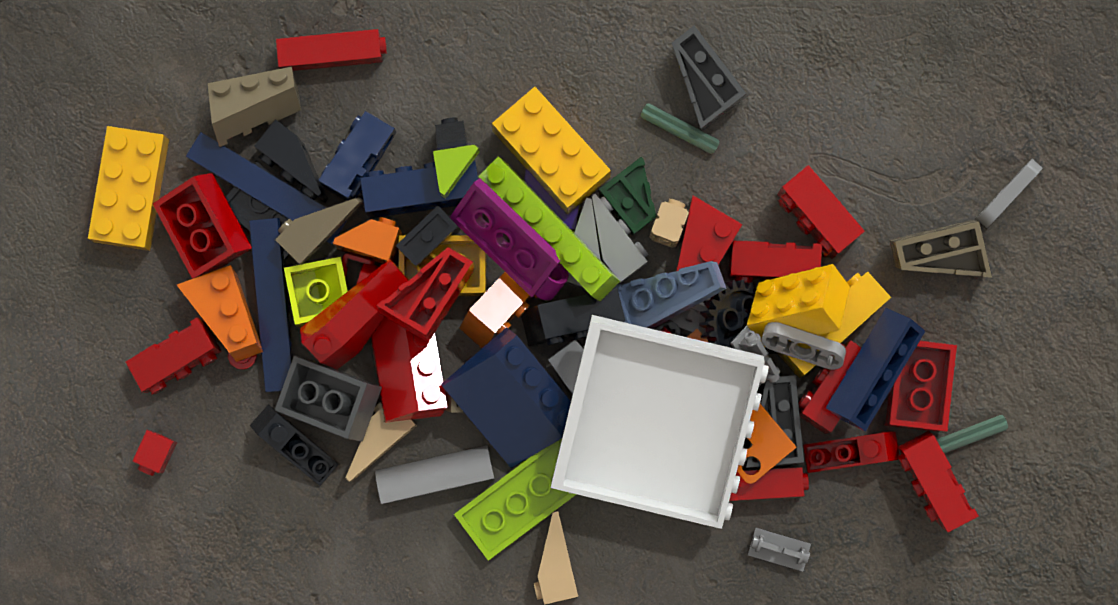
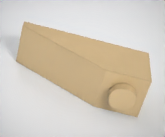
M380 402L374 409L375 414L371 417L364 440L360 442L346 475L348 481L353 482L417 426L413 420L385 423L382 403Z
M559 512L552 513L538 573L539 582L534 583L537 600L543 599L544 605L578 597Z

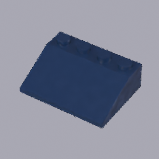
M507 327L441 384L510 468L563 437L571 401L520 338Z

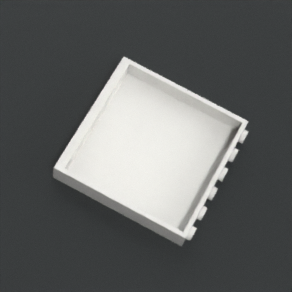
M592 315L551 488L722 529L724 520L729 521L732 513L733 504L729 503L731 493L736 494L739 486L740 476H736L738 465L743 466L746 459L747 449L743 448L745 438L750 439L753 432L754 421H750L752 410L758 411L761 394L757 393L759 383H765L769 366L764 365V356Z

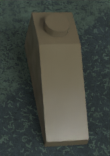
M359 197L305 215L294 221L288 219L278 229L280 235L275 240L299 264L306 263L364 203V200Z

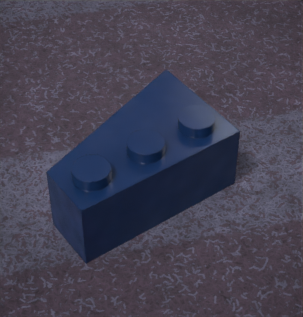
M366 111L362 116L358 115L354 119L350 127L351 133L346 140L343 139L335 152L336 155L330 164L326 166L318 180L323 188L345 201L358 198L362 191L360 178L367 177V172L374 171L397 133L394 127Z

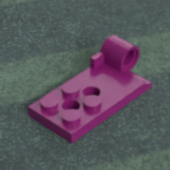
M481 178L476 180L453 211L450 219L531 297L536 295L542 300H552L569 278L568 271L563 267L556 255V250ZM482 213L488 217L489 223L482 218ZM503 233L508 236L510 243L505 241Z

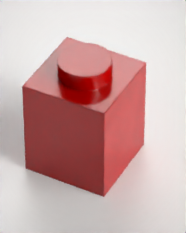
M146 430L133 462L139 464V471L154 476L155 472L163 474L177 442L152 430Z

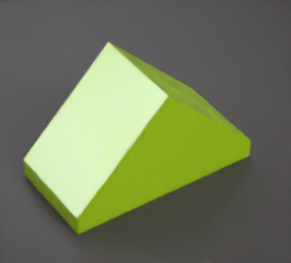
M468 145L433 151L439 192L445 199L480 153L477 146Z

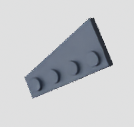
M713 261L681 268L679 271L657 274L655 277L633 280L622 285L617 284L614 287L618 289L625 317L624 323L650 329L727 289L717 262Z

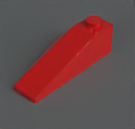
M389 259L300 328L302 344L320 363L338 370L360 353L384 318L383 315L379 314L376 305L397 291L398 287L404 282H408V278Z

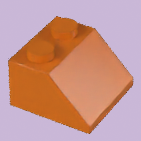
M380 217L379 221L371 219L336 237L333 244L338 250L371 258L382 264L389 259L394 263L398 251L396 245L399 243V235L403 234L395 221Z

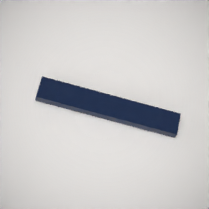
M200 132L186 155L188 159L292 221L326 209L323 205L225 146L219 147L218 142ZM346 220L326 242L334 245V239L341 234L348 221Z
M280 218L251 220L249 223L260 340L263 349L262 361L265 392L282 391L293 355L283 249L275 240L280 235L278 232Z

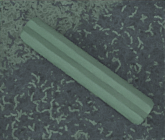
M649 103L644 106L641 112L643 119L710 154H714L719 146L720 141Z
M999 415L936 440L942 451L947 453L1005 431L1008 428L1005 417Z

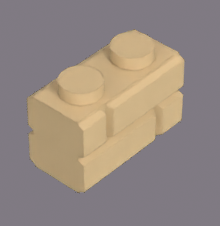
M674 199L661 203L649 236L652 241L671 248L677 246L689 214L687 209H684L685 204Z

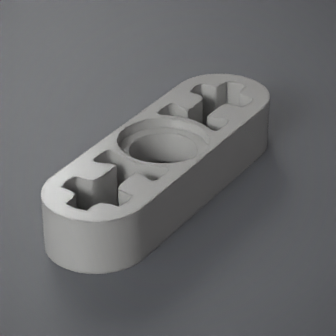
M1031 159L976 219L986 228L989 227L1043 168L1035 160Z
M779 322L768 323L764 328L761 339L763 345L770 350L831 370L841 368L846 355L845 347L839 342ZM804 343L809 345L811 348H802L799 347L797 344Z

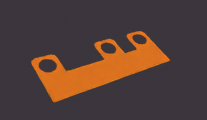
M698 328L687 336V338L708 342L707 339L700 337L702 333ZM761 404L758 411L752 410L750 421H754V427L749 441L753 445L747 450L746 458L750 456L756 457L761 463V468L755 475L746 474L740 465L737 468V472L749 484L755 483L797 448Z

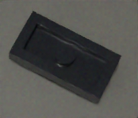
M437 206L396 247L418 267L458 226Z

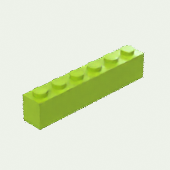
M499 156L478 176L556 250V255L563 267L592 297L601 301L621 282L515 170Z

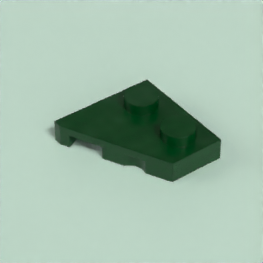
M642 157L598 190L599 194L602 197L604 196L610 203L618 218L626 224L632 235H635L657 217L654 203L651 199L650 184L647 181L645 162Z

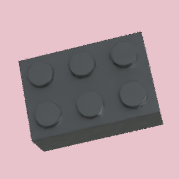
M294 356L275 411L346 439L363 442L382 387L310 359Z

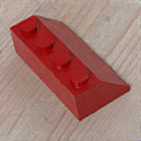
M384 317L371 335L378 384L382 387L380 397L384 422L441 416L447 409L445 390L441 386L443 378L435 333L428 343Z

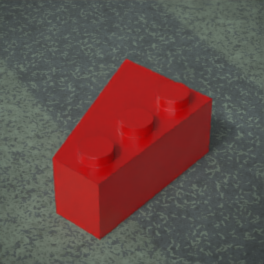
M693 195L676 271L710 261L717 262L719 265L742 224Z
M733 241L731 243L729 278H735V281L744 280V283H750L753 279L771 280L821 267L822 244L813 243L812 247L798 246L796 243L787 242L784 245L759 241Z
M449 247L420 269V272L408 282H404L399 286L398 290L387 299L382 300L376 305L379 314L428 343L474 272L473 261Z
M196 317L190 321L191 326L180 332L177 330L168 335V339L157 345L153 344L126 361L142 392H151L154 395L167 388L166 382L173 378L179 381L192 374L191 368L201 363L202 367L218 359L216 354L222 351L205 321Z
M927 431L898 446L902 454L898 456V460L905 472L910 470L914 478L910 483L918 497L923 495L927 503L923 508L931 522L936 521L948 533L979 517L975 508L972 509L964 495V488L957 482L949 461L931 432Z

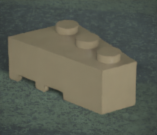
M292 67L208 83L211 121L219 147L228 144L227 139L243 133L244 136L252 133L251 128L264 122L270 125L275 119L277 121L301 110L299 90Z
M970 220L889 240L895 267L900 270L992 278L979 221Z

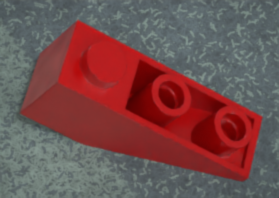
M896 431L803 445L807 473L898 460L899 456Z

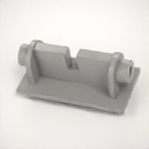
M746 325L731 342L732 347L763 355L764 365L769 366L766 380H769L771 383L776 382L780 378L779 368L768 357V353L760 341V335L751 331Z
M755 528L748 556L804 571L805 564L810 556L811 544Z

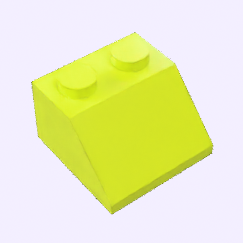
M341 257L284 268L296 327L305 325L348 292Z

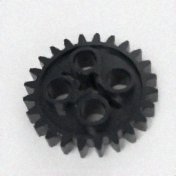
M744 280L724 282L727 289L710 297V300L703 302L707 310L700 311V314L705 318V322L699 323V326L705 328L706 332L700 335V337L703 339L707 338L708 343L733 348L731 342L746 327L747 324L744 322L749 319L757 288L753 289V283H744ZM765 347L768 354L775 353V351Z

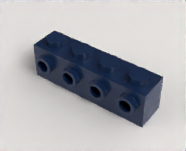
M885 308L837 390L832 395L826 409L839 419L866 432L924 335L925 330L911 318Z

